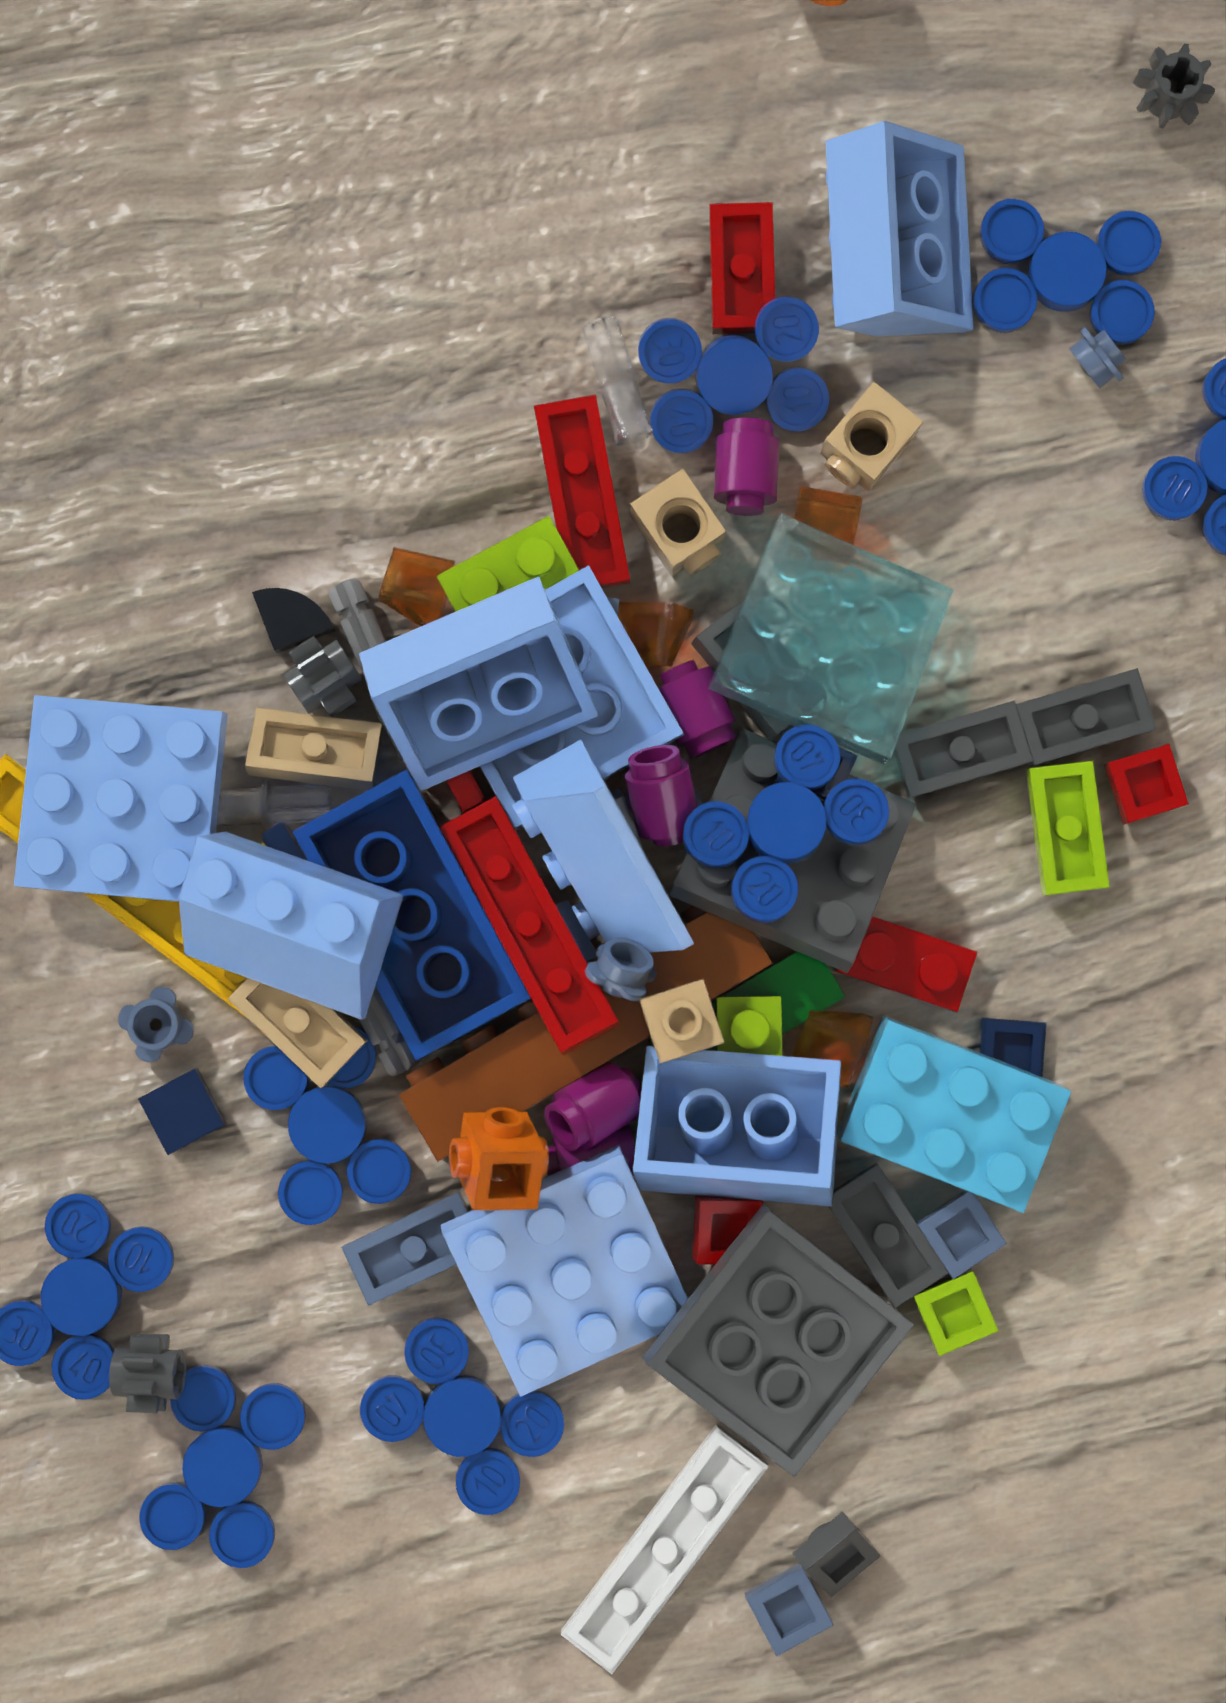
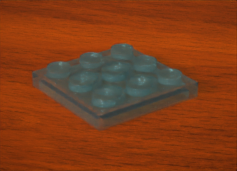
M780 513L773 523L708 689L795 727L815 725L823 728L833 736L839 746L884 765L893 755L954 589Z

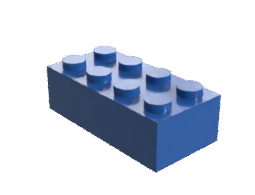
M407 769L292 831L308 861L403 895L375 986L416 1061L431 1055L531 1000L527 989L445 839L438 821Z

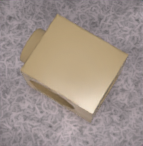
M873 381L825 439L820 452L828 459L824 465L837 480L847 487L854 488L858 483L869 492L917 435L923 421ZM860 429L873 430L881 437L884 450L872 456L863 455L853 447L850 435Z
M681 469L630 503L631 518L671 577L683 569H686L690 576L695 575L722 555L717 547L724 543L726 530L684 469ZM678 514L687 515L697 523L699 533L689 542H674L663 531V525L666 520Z
M703 979L640 1000V1006L660 1064L724 1043Z

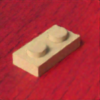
M256 708L245 763L247 775L369 790L375 785L383 737L382 723Z
M249 978L228 998L239 1011L320 1088H323L368 1041L338 1011Z

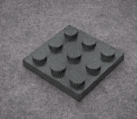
M742 728L710 802L728 803L738 809L746 819L755 797L763 789L773 785L777 779L778 773L774 764V754L778 743ZM852 775L848 777V779H859ZM880 788L889 804V818L881 834L866 844L850 845L837 840L826 828L819 846L808 858L797 863L787 864L796 876L798 895L790 912L775 922L759 923L746 918L736 908L732 899L731 887L737 870L746 861L761 856L755 851L749 840L742 856L733 864L722 868L703 866L693 860L687 852L669 895L848 973L855 961L917 804Z
M763 1204L642 1358L654 1371L795 1478L915 1324Z

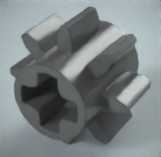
M1184 44L1179 52L1168 56L1163 49L1157 47L1149 59L1152 70L1147 68L1139 69L1134 78L1133 84L1145 89L1144 97L1136 109L1138 112L1149 110L1154 116L1158 117L1159 128H1164L1169 120L1180 116L1186 124H1192L1199 114L1196 103H1208L1215 93V88L1203 83L1204 75L1212 64L1211 61L1199 62L1197 58L1189 54V44ZM1169 79L1178 82L1177 92L1180 94L1170 91L1171 81Z
M312 636L288 652L296 666L283 673V676L308 714L323 705L327 713L333 717L357 702L349 688L363 679L337 639L322 648L318 640Z
M144 1333L131 1335L130 1348L118 1347L115 1349L109 1371L110 1390L113 1396L128 1397L126 1403L127 1412L157 1414L158 1411L166 1410V1399H179L182 1396L186 1382V1357L183 1350L169 1349L170 1335Z

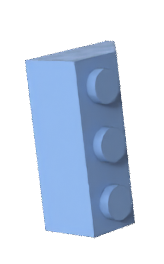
M887 121L826 140V183L829 200V244L832 259V305L835 328L875 337L964 333L974 330L964 145Z
M539 576L359 653L371 699L420 791L598 716L566 636Z
M582 740L573 743L513 777L522 799L513 803L512 806L530 838L542 833L552 851L542 857L559 888L562 890L572 884L581 902L572 906V909L590 940L599 935L602 936L605 943L612 938H626L641 944L649 952L684 950L694 944L669 895Z
M228 832L197 836L179 896L184 954L362 1020L366 1017L403 895Z
M646 1046L633 1174L639 1190L832 1207L841 1061L702 1050L660 1064L654 1046Z

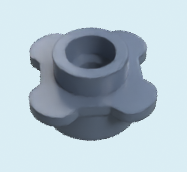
M1086 327L1080 330L1084 337L1069 349L1096 385L1101 388L1114 377L1119 382L1123 380L1124 377L1117 367L1127 359L1108 334L1102 330L1093 337Z
M612 938L605 944L600 945L596 952L597 961L588 963L585 969L588 979L595 984H599L605 992L612 996L625 998L630 1001H640L646 994L644 985L653 982L657 975L650 952L641 944L626 938Z
M155 988L151 992L149 999L141 1001L135 1006L126 1005L119 1013L118 1023L122 1029L127 1030L130 1039L137 1045L135 1052L142 1061L155 1062L160 1059L163 1050L175 1043L186 1044L193 1037L194 1026L190 1020L184 1019L175 1005L177 1000L176 994L169 988ZM155 1018L162 1022V1027L158 1031H154L150 1026L151 1021Z

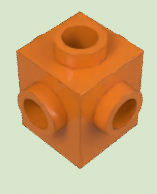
M495 1107L486 1112H464L460 1138H453L450 1143L449 1166L452 1177L460 1179L473 1211L528 1210L538 1208L542 1176H545L547 1173L549 1153L546 1139L538 1136L528 1113L518 1112L506 1107Z

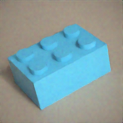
M882 1015L839 1124L837 1135L841 1142L1024 1213L1072 1091L1059 1083Z

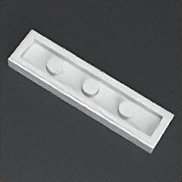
M716 1424L563 1626L561 1635L610 1674H613L769 1467L768 1463Z

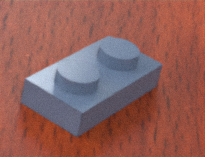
M460 1191L341 1247L368 1306L457 1265L442 1235L441 1224L469 1212Z

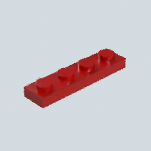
M495 796L440 826L445 839L560 1053L564 1056L619 1026L620 1023L599 984L593 983L586 976L587 962L498 798Z

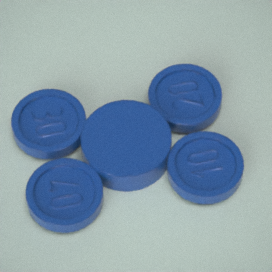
M1006 199L994 204L987 211L980 226V240L985 251L995 260L1007 264L1020 263L1031 256L1032 258L1028 266V276L1016 269L999 268L989 272L980 280L974 292L973 308L977 318L985 327L1000 333L1013 332L1022 328L1034 314L1037 300L1047 308L1060 312H1071L1081 309L1092 301L1090 321L1093 329L1097 334L1104 330L1114 344L1126 345L1133 343L1148 331L1153 322L1155 310L1153 300L1147 290L1138 283L1129 280H1117L1103 286L1106 268L1119 275L1133 276L1147 270L1156 260L1161 248V236L1156 224L1148 216L1136 211H1123L1111 216L1100 229L1096 243L1081 233L1068 231L1056 233L1042 242L1044 235L1043 220L1039 212L1028 202L1019 199Z
M782 296L766 303L756 317L754 331L757 343L743 336L729 335L714 340L703 351L697 333L688 323L676 318H663L650 324L642 333L638 343V357L645 372L653 379L662 383L681 382L695 372L696 385L700 392L699 394L690 389L678 388L664 393L656 400L650 413V427L657 442L665 449L675 453L694 451L708 440L712 432L713 414L710 406L724 414L739 415L754 410L764 400L769 415L780 427L789 431L799 432L816 426L824 418L829 407V392L825 382L817 373L804 367L787 368L773 378L772 365L768 358L769 356L778 361L790 362L801 359L812 350L819 334L818 319L812 308L796 297Z
M1225 358L1215 364L1207 373L1202 389L1203 398L1209 410L1223 420L1211 427L1201 438L1196 449L1195 462L1182 456L1163 458L1148 470L1142 484L1143 499L1150 511L1160 518L1172 521L1185 519L1195 513L1205 501L1207 487L1218 494L1224 495L1209 506L1203 519V533L1206 541L1212 549L1226 556Z
M815 725L793 727L780 738L775 749L774 764L778 775L784 782L776 783L763 789L753 800L746 819L734 806L725 802L712 801L696 807L689 814L684 825L683 843L685 849L693 860L703 866L722 868L733 864L744 853L748 840L755 851L761 855L746 861L737 870L731 887L732 899L736 908L743 916L755 922H775L790 912L797 899L798 883L794 872L787 864L797 863L808 858L819 846L826 828L837 840L843 843L862 845L876 839L888 822L889 804L886 796L879 787L867 780L848 779L840 782L829 792L824 806L820 799L811 791L828 784L835 776L840 764V750L837 742L829 732Z
M356 1026L353 1027L368 1041L327 1083L330 1086L314 1088L305 1093L309 1077L277 1046L266 1047L256 1052L249 1059L244 1070L243 1081L245 1090L251 1100L257 1105L269 1110H281L293 1105L288 1119L289 1136L297 1151L309 1160L297 1163L286 1171L279 1184L278 1199L284 1213L290 1219L300 1224H320L331 1218L341 1205L343 1198L342 1182L337 1172L327 1165L328 1163L341 1161L351 1155L347 1165L349 1185L361 1199L375 1204L387 1203L399 1197L406 1190L411 1179V1162L401 1146L386 1139H374L361 1145L367 1129L366 1114L360 1101L345 1089L356 1087L370 1077L376 1065L377 1052L376 1047L372 1045L366 1032Z
M83 1193L71 1194L59 1199L48 1211L45 1219L47 1240L55 1251L72 1259L57 1265L48 1274L41 1289V1305L33 1301L18 1300L0 1309V1359L14 1366L30 1365L40 1360L50 1350L55 1337V1328L65 1334L72 1335L73 1337L63 1342L55 1352L52 1361V1374L55 1383L62 1392L72 1398L86 1400L101 1395L110 1387V1363L115 1351L107 1340L92 1333L108 1325L118 1313L122 1300L121 1286L131 1291L144 1292L161 1285L169 1277L173 1269L174 1251L170 1241L163 1233L151 1227L140 1226L123 1232L115 1239L109 1251L108 1264L97 1258L88 1257L100 1250L108 1240L111 1230V1219L101 1201Z
M445 1318L426 1319L417 1324L409 1333L405 1343V1361L410 1371L418 1379L438 1385L431 1391L426 1403H424L421 1391L411 1380L398 1375L381 1377L371 1383L363 1394L360 1404L361 1420L367 1431L374 1437L382 1441L397 1442L413 1435L424 1419L426 1434L435 1447L448 1455L465 1457L459 1465L456 1474V1490L462 1503L468 1509L478 1514L492 1515L500 1513L507 1509L516 1499L520 1488V1475L516 1463L508 1454L501 1450L487 1447L494 1441L500 1428L503 1440L514 1452L527 1457L544 1455L551 1451L562 1437L564 1430L562 1410L550 1395L535 1390L520 1397L519 1393L514 1395L505 1404L501 1412L498 1398L489 1385L478 1378L459 1375L464 1369L469 1355L468 1340L463 1330L457 1324Z
M209 1365L195 1366L186 1371V1382L182 1396L179 1399H170V1404L174 1416L183 1426L203 1433L191 1443L185 1453L182 1467L185 1484L166 1483L155 1488L145 1498L139 1514L140 1526L145 1537L155 1546L166 1550L181 1549L192 1543L202 1531L206 1516L204 1504L213 1507H224L216 1515L210 1527L209 1539L211 1548L218 1559L231 1567H251L261 1562L271 1550L275 1540V1526L270 1514L262 1506L251 1501L242 1500L249 1496L260 1480L263 1469V1458L260 1448L276 1450L291 1444L304 1427L306 1419L305 1406L300 1396L292 1388L279 1383H269L256 1388L244 1401L240 1412L242 1429L234 1426H221L231 1416L236 1404L234 1384L230 1377L217 1367Z

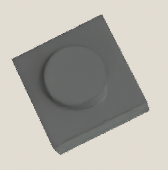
M843 1511L830 1522L817 1527L810 1534L808 1540L793 1552V1555L805 1572L830 1597H833L880 1557V1554L869 1539Z

